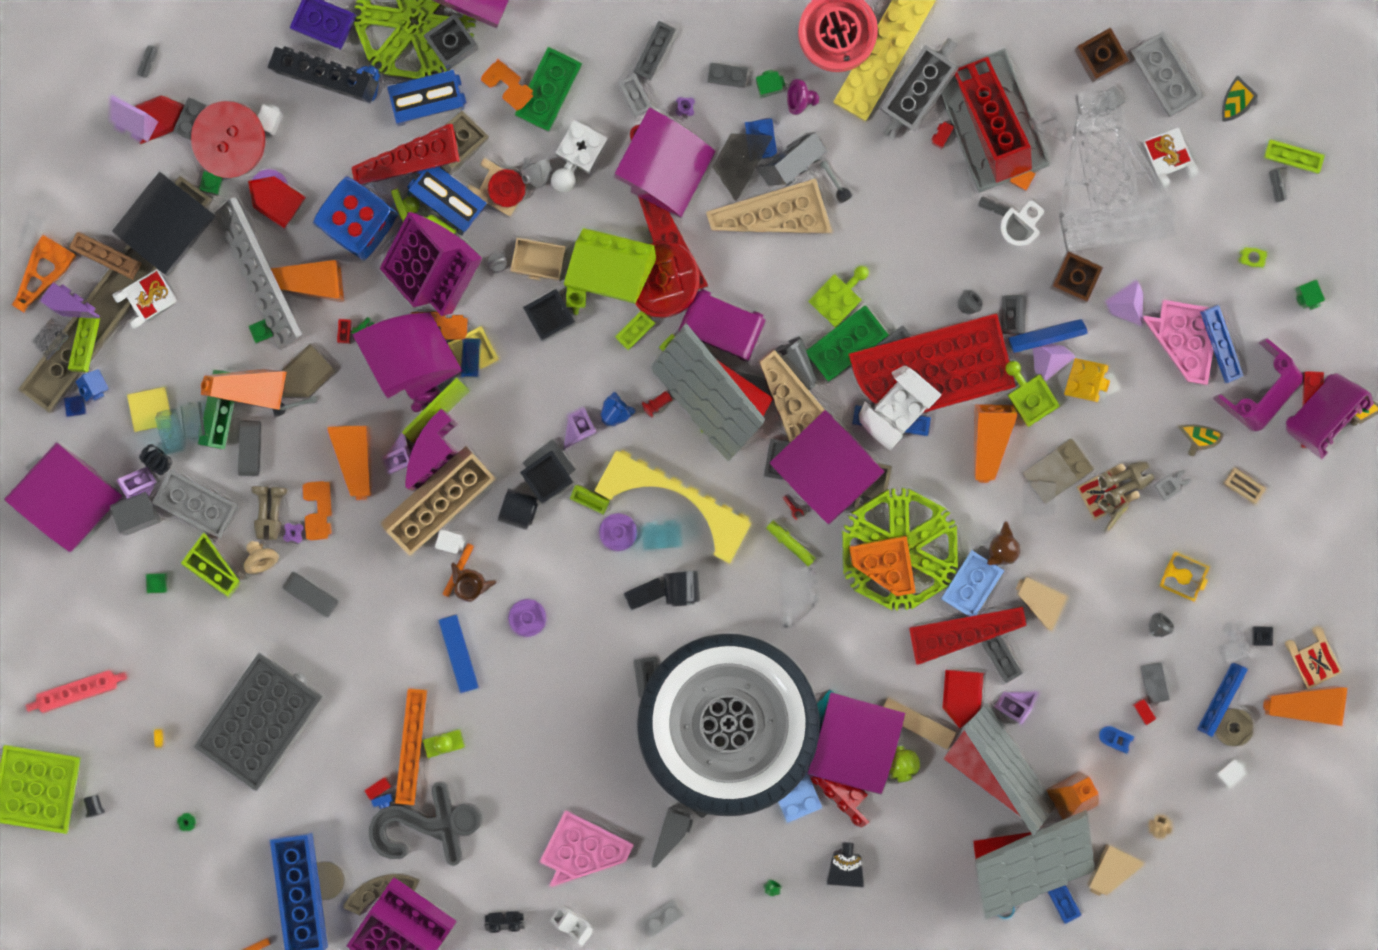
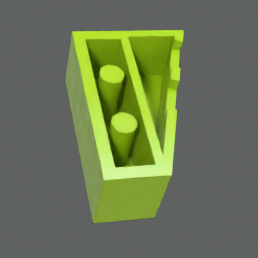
M205 533L201 535L181 562L184 568L228 599L232 597L241 584Z

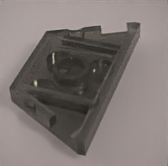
M731 133L712 167L735 201H738L773 136Z

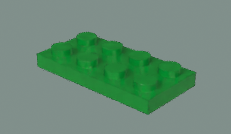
M547 47L528 86L533 90V97L522 109L516 110L515 116L550 132L583 64Z
M864 305L806 351L809 359L827 382H829L851 365L848 353L874 347L889 334L867 306Z

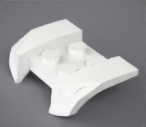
M905 365L891 372L897 383L878 404L872 408L865 401L859 413L860 423L889 451L903 437L902 434L926 408L929 409L942 395L915 371Z

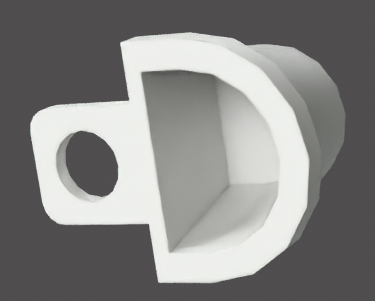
M1032 200L1019 213L1011 207L1004 215L1000 225L1002 237L1006 242L1020 247L1031 243L1040 234V231L1034 225L1044 214L1043 208ZM1034 207L1037 209L1038 214L1035 218L1028 217V208Z

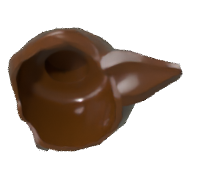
M1007 521L1003 523L1000 534L996 535L990 543L988 565L1013 564L1020 555V544L1014 538Z
M455 563L451 564L453 582L455 584L454 593L456 597L464 601L472 602L476 600L479 595L496 584V580L486 581L483 575L476 570L467 568L461 571Z

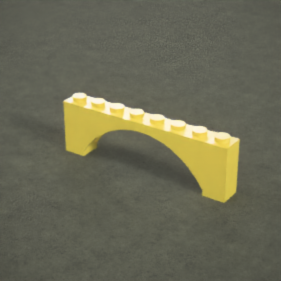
M622 449L620 452L615 451L594 490L596 493L611 501L614 496L622 492L641 487H660L683 495L700 510L706 519L714 540L715 552L713 555L729 564L731 563L752 524L749 522V517L742 513H739V515L732 513L733 509L725 504H722V506L715 504L716 499L708 495L705 497L698 495L699 490L691 486L688 488L681 485L682 481L673 476L670 480L664 476L665 472L656 467L654 470L648 468L647 462L639 458L637 461L631 459V454Z

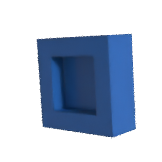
M388 793L372 799L371 802L373 808L378 806L379 809L390 806L389 802L394 799L392 793Z

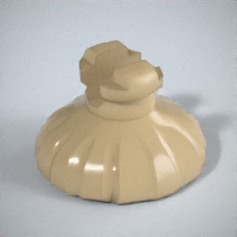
M255 541L247 544L246 549L250 555L244 562L245 572L249 574L262 573L272 568L278 562L279 555L273 549H263V544Z

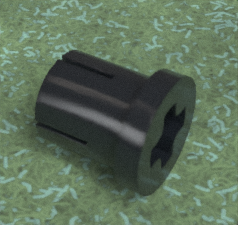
M99 795L83 799L87 814H85L86 818L105 813V809H102Z

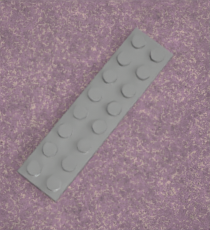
M231 198L215 212L216 220L221 225L224 237L232 248L233 256L241 267V272L249 284L250 291L257 300L258 308L262 311L267 326L271 329L275 343L279 346L280 350L287 348L301 337L302 333L237 198Z

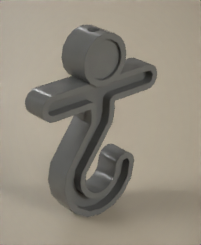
M438 781L432 786V796L436 810L434 816L428 817L404 805H390L381 809L372 818L369 826V840L373 849L379 855L388 859L404 858L409 852L408 846L403 842H393L386 835L387 825L392 821H398L442 841L447 863L455 866L463 858L458 834H473L482 823V813L476 805L471 803H463L453 810L447 783Z

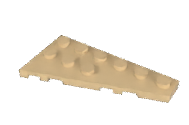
M816 178L706 212L711 231L833 233Z
M772 349L758 362L788 440L791 443L824 411V408L779 354Z

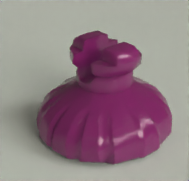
M794 79L789 85L787 92L788 110L793 115H799L804 112L807 105L815 106L818 104L820 96L814 90L809 91L806 83L801 79Z
M435 386L412 399L414 401L411 404V410L414 412H419L421 409L424 410L428 403L432 402L441 393L439 387Z

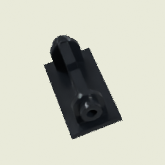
M520 911L506 912V919L502 918V912L488 913V915H485V929L490 933H499L501 930L518 932L520 929H524V913H520Z

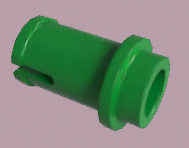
M366 317L356 328H352L351 333L353 335L374 323L371 322L366 326L371 321L369 317Z

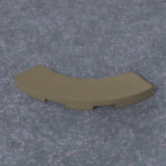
M388 874L373 878L358 887L347 899L343 908L360 916L369 903L382 895L393 877L413 891L416 890L420 879L403 874Z

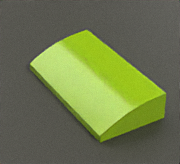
M455 378L402 433L415 444L423 428L441 408L449 413L470 390L458 378Z

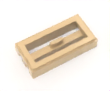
M1235 467L1223 482L1225 486L1254 505L1257 504L1266 490L1265 487ZM1234 475H1238L1259 489V493L1235 478ZM1232 480L1233 482H1235L1236 484H1238L1239 486H1241L1242 488L1256 496L1255 499L1246 494L1245 492H1243L1242 490H1240L1239 488H1237L1236 486H1234L1233 484H1231L1230 481Z

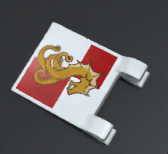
M1179 127L1143 141L1161 190L1170 185L1167 177L1168 174L1186 168L1187 174L1191 179L1199 173Z
M158 269L112 294L117 303L127 297L137 313V316L128 320L133 329L177 302Z

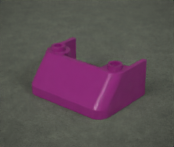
M1268 338L1261 340L1259 344L1275 357L1273 367L1281 376L1260 402L1256 404L1253 400L1245 398L1240 400L1235 406L1221 394L1213 397L1214 401L1254 432L1264 429L1303 380V375L1292 358Z

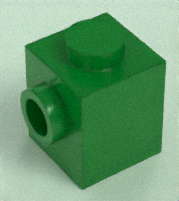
M773 69L764 71L761 76H757L755 79L760 98L783 92L785 81L783 75L779 76L778 71L773 72Z
M1317 279L1295 288L1297 303L1303 309L1309 307L1311 311L1321 307L1320 302L1325 301Z

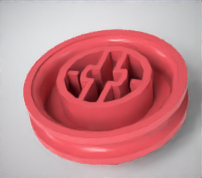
M812 0L803 11L798 28V39L804 55L812 64L829 72H846L860 66L873 51L878 34L874 12L864 0ZM832 22L835 23L838 33L842 32L841 42L843 48H841L837 34L832 35L834 30ZM826 27V34H823L824 28ZM851 33V38H850V42H849L848 36H849V34ZM849 56L850 59L845 61L844 58Z

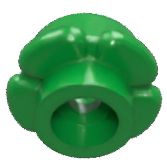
M183 813L177 819L178 828L183 832L192 831L196 824L195 817L190 813Z
M769 879L763 885L765 893L769 896L780 895L782 886L778 882Z

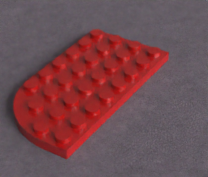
M997 313L848 353L859 387L876 405L897 383L891 372L904 365L915 371L942 394L923 413L1016 387L1014 377L1006 372L1009 358Z

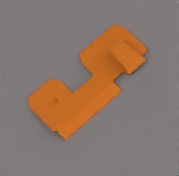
M498 58L481 77V81L489 88L496 86L500 80L508 85L509 88L503 93L502 99L517 111L522 109L533 97V90L527 85L521 86L519 84L521 77Z
M411 312V314L431 313L437 326L441 327V333L445 340H465L467 336L468 318H463V315H452V318H446V315L441 316L438 312Z
M330 481L307 482L302 485L303 499L306 501H317L318 513L305 516L306 539H328V535L332 534L331 523H327V517L332 516Z

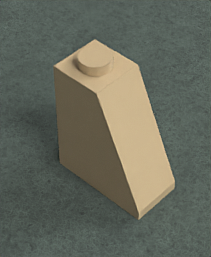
M1024 577L1023 580L1019 579L1015 587L1018 590L1016 595L1047 630L1053 631L1068 596L1028 577Z
M1106 844L1087 886L1091 888L1090 892L1101 896V894L1107 896L1143 867L1144 862Z

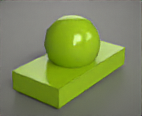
M398 189L391 191L402 223L409 212L416 214L419 211L420 202L417 198L410 196L403 200Z
M460 729L423 739L428 758L465 748Z

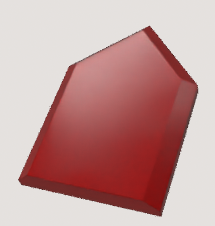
M160 95L134 106L158 121L148 142L173 132L184 104ZM142 139V141L139 143L141 145L146 143L147 141Z
M275 176L248 181L253 208L286 229L306 197Z
M945 670L942 708L959 729L981 710L984 673Z

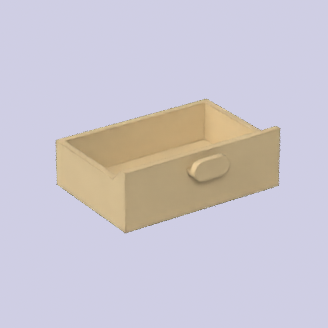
M516 238L510 272L529 276L528 279L540 281V278L560 282L566 247Z

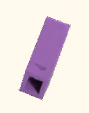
M53 282L40 300L62 317L98 319L100 317L94 312L95 307L88 302L83 304L82 301L84 299L76 293L71 295L70 292L72 290L64 284L59 286Z

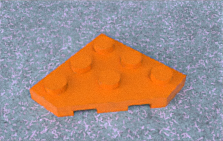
M907 536L849 546L851 563L855 568L896 596L916 593Z

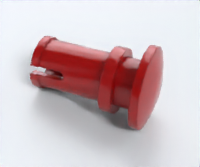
M664 391L653 400L649 399L647 404L645 402L641 404L645 413L650 418H653L652 413L659 412L658 409L671 402L672 398L667 391Z

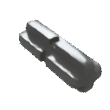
M152 45L147 46L143 55L144 60H141L137 71L139 76L148 77L152 66L151 62L154 61L158 51L156 47Z
M1271 170L1269 176L1271 184L1274 186L1275 201H1285L1286 194L1284 186L1281 185L1283 181L1280 170Z
M984 196L980 198L978 203L979 207L989 211L993 210L994 213L1004 216L1010 209V207L1001 203H995V201Z

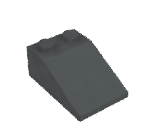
M668 808L652 860V868L658 866L685 837L686 832L690 833L693 820L690 819V814Z

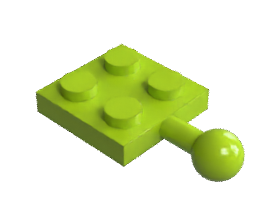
M863 265L857 266L854 270V276L846 284L833 274L808 302L836 328L862 301L851 289L859 280L863 281L868 278V268Z
M1010 361L1006 365V372L1010 376H1014L1020 386L1008 393L1007 396L1025 425L1029 427L1059 408L1060 405L1040 374L1026 382L1020 372L1021 365L1017 361Z

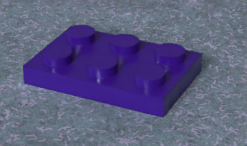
M301 0L289 28L341 50L357 15L323 0Z

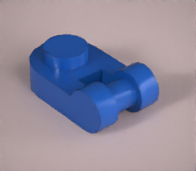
M1104 726L1098 734L1099 740L1103 744L1126 754L1129 752L1130 742H1133L1135 737L1112 726ZM1119 736L1124 738L1121 745L1117 744Z

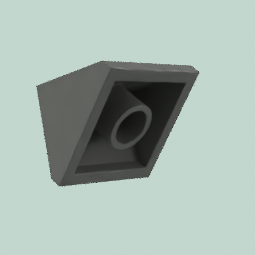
M146 491L110 505L118 531L125 536L162 522Z

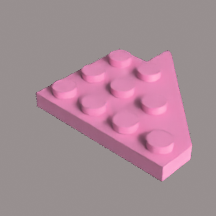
M1162 300L1160 317L1143 316L1144 322L1187 382L1208 385L1213 348L1200 312L1209 307Z
M565 810L540 863L556 870L549 885L553 887L626 862L634 844Z

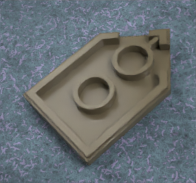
M311 344L282 370L287 372L282 397L309 398L336 372Z

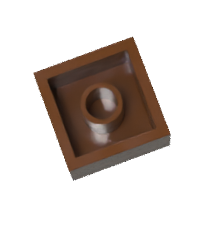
M1111 27L1078 45L1074 50L1092 83L1120 69L1129 62Z
M1068 251L1063 257L1050 289L1085 304L1091 296L1103 267Z

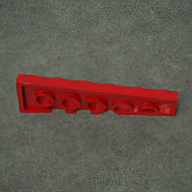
M453 124L444 125L429 132V134L417 137L411 142L399 145L393 150L386 151L377 157H372L352 166L353 179L359 184L365 185L460 162Z
M638 196L653 242H674L682 245L690 252L670 213ZM698 266V290H700L701 288L704 289L709 286Z
M1018 607L909 627L916 665L1025 627L1027 623L1024 608Z

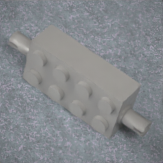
M947 38L939 52H935L927 45L923 47L882 108L885 113L892 117V121L882 134L893 140L902 126H906L913 132H916L958 70V67L948 59L958 45L955 41L952 42V39Z

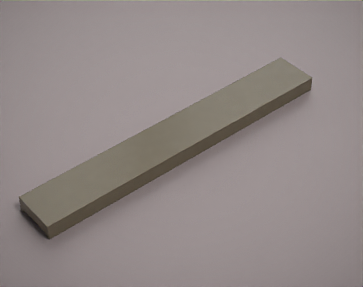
M179 176L175 181L176 185L205 208L213 201L183 177ZM129 245L126 246L122 253L142 263L134 279L132 280L109 269L83 303L88 302L95 307L94 312L100 316L91 361L132 308L127 297L117 303L112 294L157 269ZM73 317L61 332L65 334V337L62 339L60 333L58 337L60 339L59 342H56L55 345L53 344L52 349L49 348L50 354L46 352L47 357L44 355L18 389L48 413L54 411L82 374V372L68 370L80 317Z

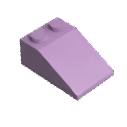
M111 95L110 122L115 124L114 128L122 133L125 130L132 133L130 137L139 142L142 139L148 142L158 121L142 110Z

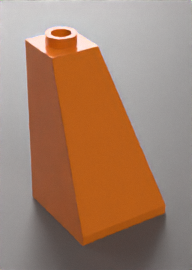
M337 260L270 268L281 291L344 302L341 264Z
M256 369L204 375L201 382L200 395L280 410L287 372Z
M975 404L974 478L980 483H989L990 480H995L1017 419V412L1013 405Z
M368 426L327 427L350 496L356 497V500H367V496H372L371 428Z
M1328 686L1268 695L1267 699L1264 700L1263 710H1265L1266 715L1343 726L1348 688Z
M1080 771L1046 789L1062 820L1084 810L1089 811L1099 805V793L1090 776Z

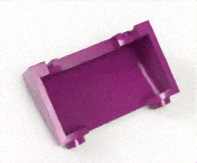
M701 288L688 306L678 332L686 323L701 342L727 352L732 356L737 355L736 357L740 358V360L748 363L766 322V319L763 318L764 315L757 311L750 313L710 296L711 292Z
M1338 373L1330 374L1325 379V383L1305 405L1294 416H1290L1285 423L1286 431L1322 460L1328 454V451L1325 450L1328 444L1332 445L1334 443L1333 438L1357 413L1361 414L1363 412L1362 408L1368 411L1374 405L1372 395L1365 388Z

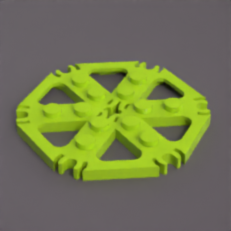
M370 0L356 1V4H362L363 7L355 5V9L361 10V14L355 18V20L360 22L354 21V25L369 63L375 58L371 63L372 66H375L377 63L382 64V67L379 69L380 73L415 80L426 77V74L430 76L435 71L442 73L441 68L444 69V72L447 71L423 36L450 17L434 14L441 4L432 0H418V2L417 0H396L399 7L397 9L372 5ZM467 15L459 18L467 31L470 27L476 28L475 23H468V21L476 22L475 19ZM419 16V24H414L413 26H411L412 22L410 21V19H415ZM370 25L395 29L379 50L372 49L367 37L366 28ZM411 42L421 63V69L416 72L395 67V61Z
M904 487L901 488L902 492L900 495H896L895 488H891L892 496H890V489H887L850 512L855 514L857 518L855 519V517L848 515L853 524L851 526L843 525L849 532L842 530L843 574L849 572L844 576L846 580L854 577V582L850 584V587L892 610L893 604L896 611H898L900 603H904V609L908 610V602H910V609L912 610L948 587L949 585L944 584L942 581L945 580L951 583L952 581L947 578V574L949 572L956 574V571L950 568V566L958 569L957 524L952 526L955 523L954 519L948 522L945 520L950 512H943L946 510L945 507L907 488L908 493L906 496V489ZM917 501L930 508L932 516L910 530L909 503ZM882 502L887 503L889 506V532L865 520V513ZM942 534L948 536L949 555L945 560H941L920 549ZM907 536L911 566L933 577V585L918 595L896 596L890 592L886 597L868 589L866 583L871 578L855 568L850 560L849 546L853 538H858L868 543Z

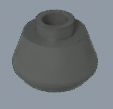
M964 290L958 299V308L962 313L973 314L980 312L982 309V300L975 291Z
M1154 613L1152 615L1149 631L1153 636L1164 637L1173 633L1174 625L1167 616L1162 613Z

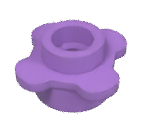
M678 97L676 99L678 104L675 111L678 116L682 114L693 116L695 100L692 97L689 99Z
M285 524L284 528L286 531L283 539L286 542L291 540L300 543L302 541L303 526L301 524Z

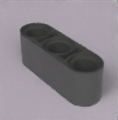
M241 420L238 474L239 476H259L261 421Z
M293 571L282 586L285 591L329 618L339 602Z

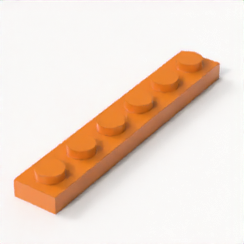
M408 688L395 804L415 805L428 690Z

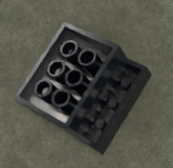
M159 171L112 232L159 271L169 276L216 216Z

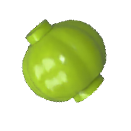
M898 746L888 776L891 779H897L898 783L913 780V776L920 769L918 755L911 750L904 749V746Z

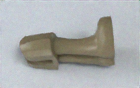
M1147 461L1130 464L1127 466L1126 471L1114 476H1110L1106 472L1098 476L1099 487L1103 491L1124 480H1131L1116 489L1104 493L1106 501L1111 506H1118L1121 503L1120 496L1133 489L1142 490L1155 479L1153 473L1141 475L1142 472L1150 468Z
M252 486L251 492L257 495L259 499L258 518L254 520L256 538L264 540L266 526H269V540H277L282 523L278 521L279 505L282 497L287 494V488L271 487L270 517L267 519L270 487Z

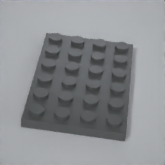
M259 652L194 747L257 791L317 706L322 696Z

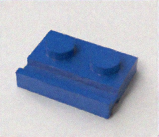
M772 118L745 122L750 161L772 158L773 155L777 154Z

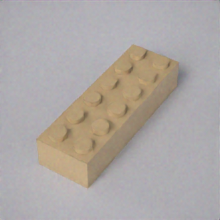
M465 446L380 524L394 541L411 556L496 478L472 451Z

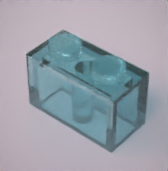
M177 409L157 412L155 421L164 454L183 451L186 442Z
M676 520L665 521V525H657V522L645 523L646 526L642 527L644 550L682 547L680 523L676 524Z

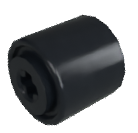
M508 488L497 521L527 530L529 525H532L535 517L538 498Z
M698 571L663 574L667 605L672 604V607L687 606L700 602Z

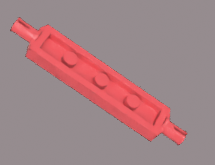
M108 670L36 694V702L26 704V709L28 712L39 709L41 713H46L115 690L117 682L127 680V675L125 672L114 675L112 671Z

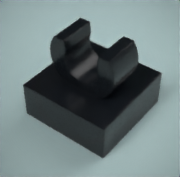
M1252 626V645L1273 646V627Z

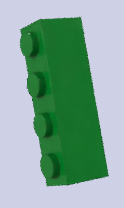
M213 370V373H212V374H221V373H230V372H228V371H223V370ZM210 396L207 397L198 445L225 450L235 402Z

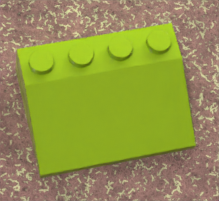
M582 228L574 246L564 286L635 304L656 261L654 245Z

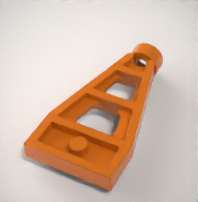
M42 235L32 250L18 294L11 305L25 313L28 306L68 270L77 255L47 236ZM42 258L49 260L55 265V269L46 277L40 276L37 273V266ZM31 277H36L42 281V285L36 292L32 293L28 291L27 285Z

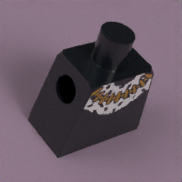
M842 842V853L833 852L826 879L827 885L864 888L862 858L860 854H853L854 843Z

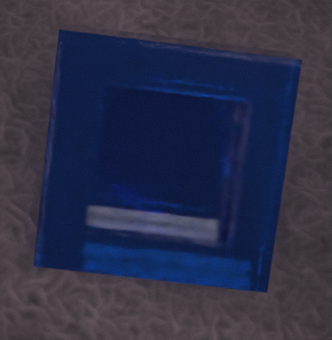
M80 395L64 398L66 417L87 415L84 397Z

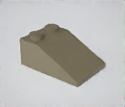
M463 111L447 123L453 124L460 162L440 166L449 175L456 172L489 138Z
M1070 438L1024 471L1023 475L1046 504L1089 474L1094 468L1073 439Z

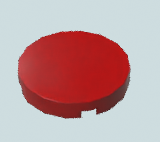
M503 169L492 175L488 182L487 191L490 199L500 207L509 208L521 202L525 195L526 185L519 173L514 170Z

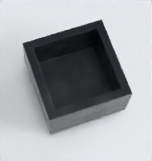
M557 289L523 307L542 343L576 325Z
M552 450L520 472L541 504H545L575 483Z

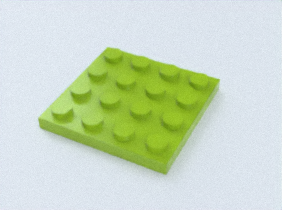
M4 745L0 763V823L67 834L81 757Z

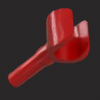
M787 496L783 497V500L792 511L791 515L795 520H798L794 515L796 511H800L804 516L803 511L800 508H796Z

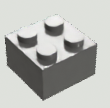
M453 14L423 35L447 71L479 49L456 14Z

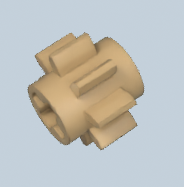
M1164 815L1155 816L1154 820H1149V833H1152L1157 839L1166 838L1167 834H1172V821H1169Z

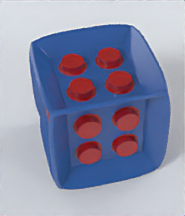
M346 176L338 183L322 204L313 220V225L321 229L347 251L365 261L389 232L398 213L367 188Z

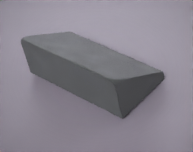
M1002 296V334L1025 333V296Z
M657 657L634 660L639 698L642 697L650 677L658 667Z
M1158 662L1141 666L1148 703L1169 701L1162 663Z

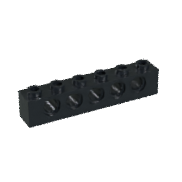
M283 46V49L279 47L274 48L267 68L276 74L371 104L379 83L373 79L372 74L365 71L357 73L356 69L346 66V69L342 68L339 63L330 61L329 64L325 62V59L315 56L313 59L310 58L309 54L299 51L297 54L294 53L293 49Z

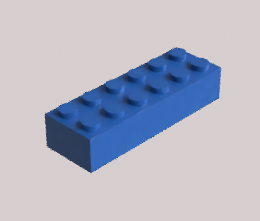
M313 832L270 839L285 950H325L328 948Z

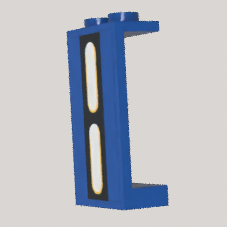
M454 70L387 86L398 127L406 125L405 122L430 115L458 108L461 111L465 110L463 104H467L464 92L460 93L459 86L462 85L460 75H456Z
M440 167L419 171L420 176L418 179L415 180L413 178L407 186L409 189L407 195L410 197L413 194L458 228L457 233L463 236L487 203Z

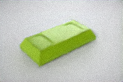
M580 485L574 486L569 498L603 515L610 502L609 499Z

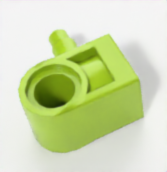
M567 287L566 307H572L573 314L578 315L580 307L585 308L586 291Z

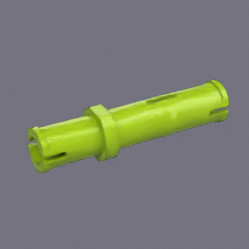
M772 520L765 528L778 539L777 542L784 544L807 567L816 559L789 535L790 532L788 530L785 531L775 520Z

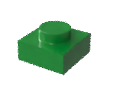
M203 172L199 190L219 195L223 178L215 176L213 173Z
M265 319L248 326L255 344L274 337Z
M146 574L147 593H167V574Z

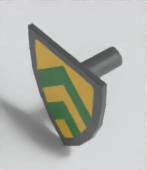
M1238 75L1231 83L1224 98L1222 122L1232 121L1242 116L1252 105H1256L1258 102L1257 98L1259 95Z

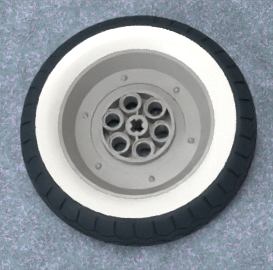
M716 634L702 637L683 645L671 653L650 677L640 700L637 717V732L641 753L649 771L658 784L669 795L685 806L716 816H742L755 813L774 805L786 797L807 773L817 749L820 729L819 711L815 695L807 678L796 663L775 646L763 640L740 634ZM733 703H740L743 709L740 712H734L731 707ZM714 704H721L723 711L715 713L712 710V706ZM747 718L751 719L753 726L745 728L742 721ZM726 720H730V723L734 724L731 726V729H726V726H723ZM706 721H712L715 727L713 730L707 731L703 724ZM742 736L745 743L737 746L734 743V738ZM717 737H722L725 740V745L717 747L714 740Z

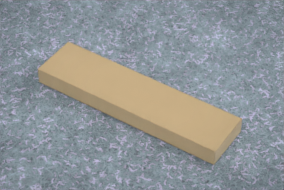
M887 697L883 707L905 713L903 727L948 750L956 732Z

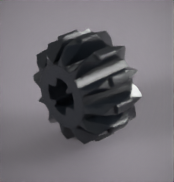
M148 444L146 448L144 447L139 455L141 462L158 475H164L173 464L171 457L153 444Z

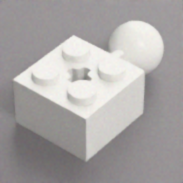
M574 120L556 151V157L567 163L564 168L557 169L552 174L551 184L553 188L561 193L569 192L575 185L574 172L576 168L590 175L608 143V138ZM585 144L586 150L582 149L579 151L578 145Z

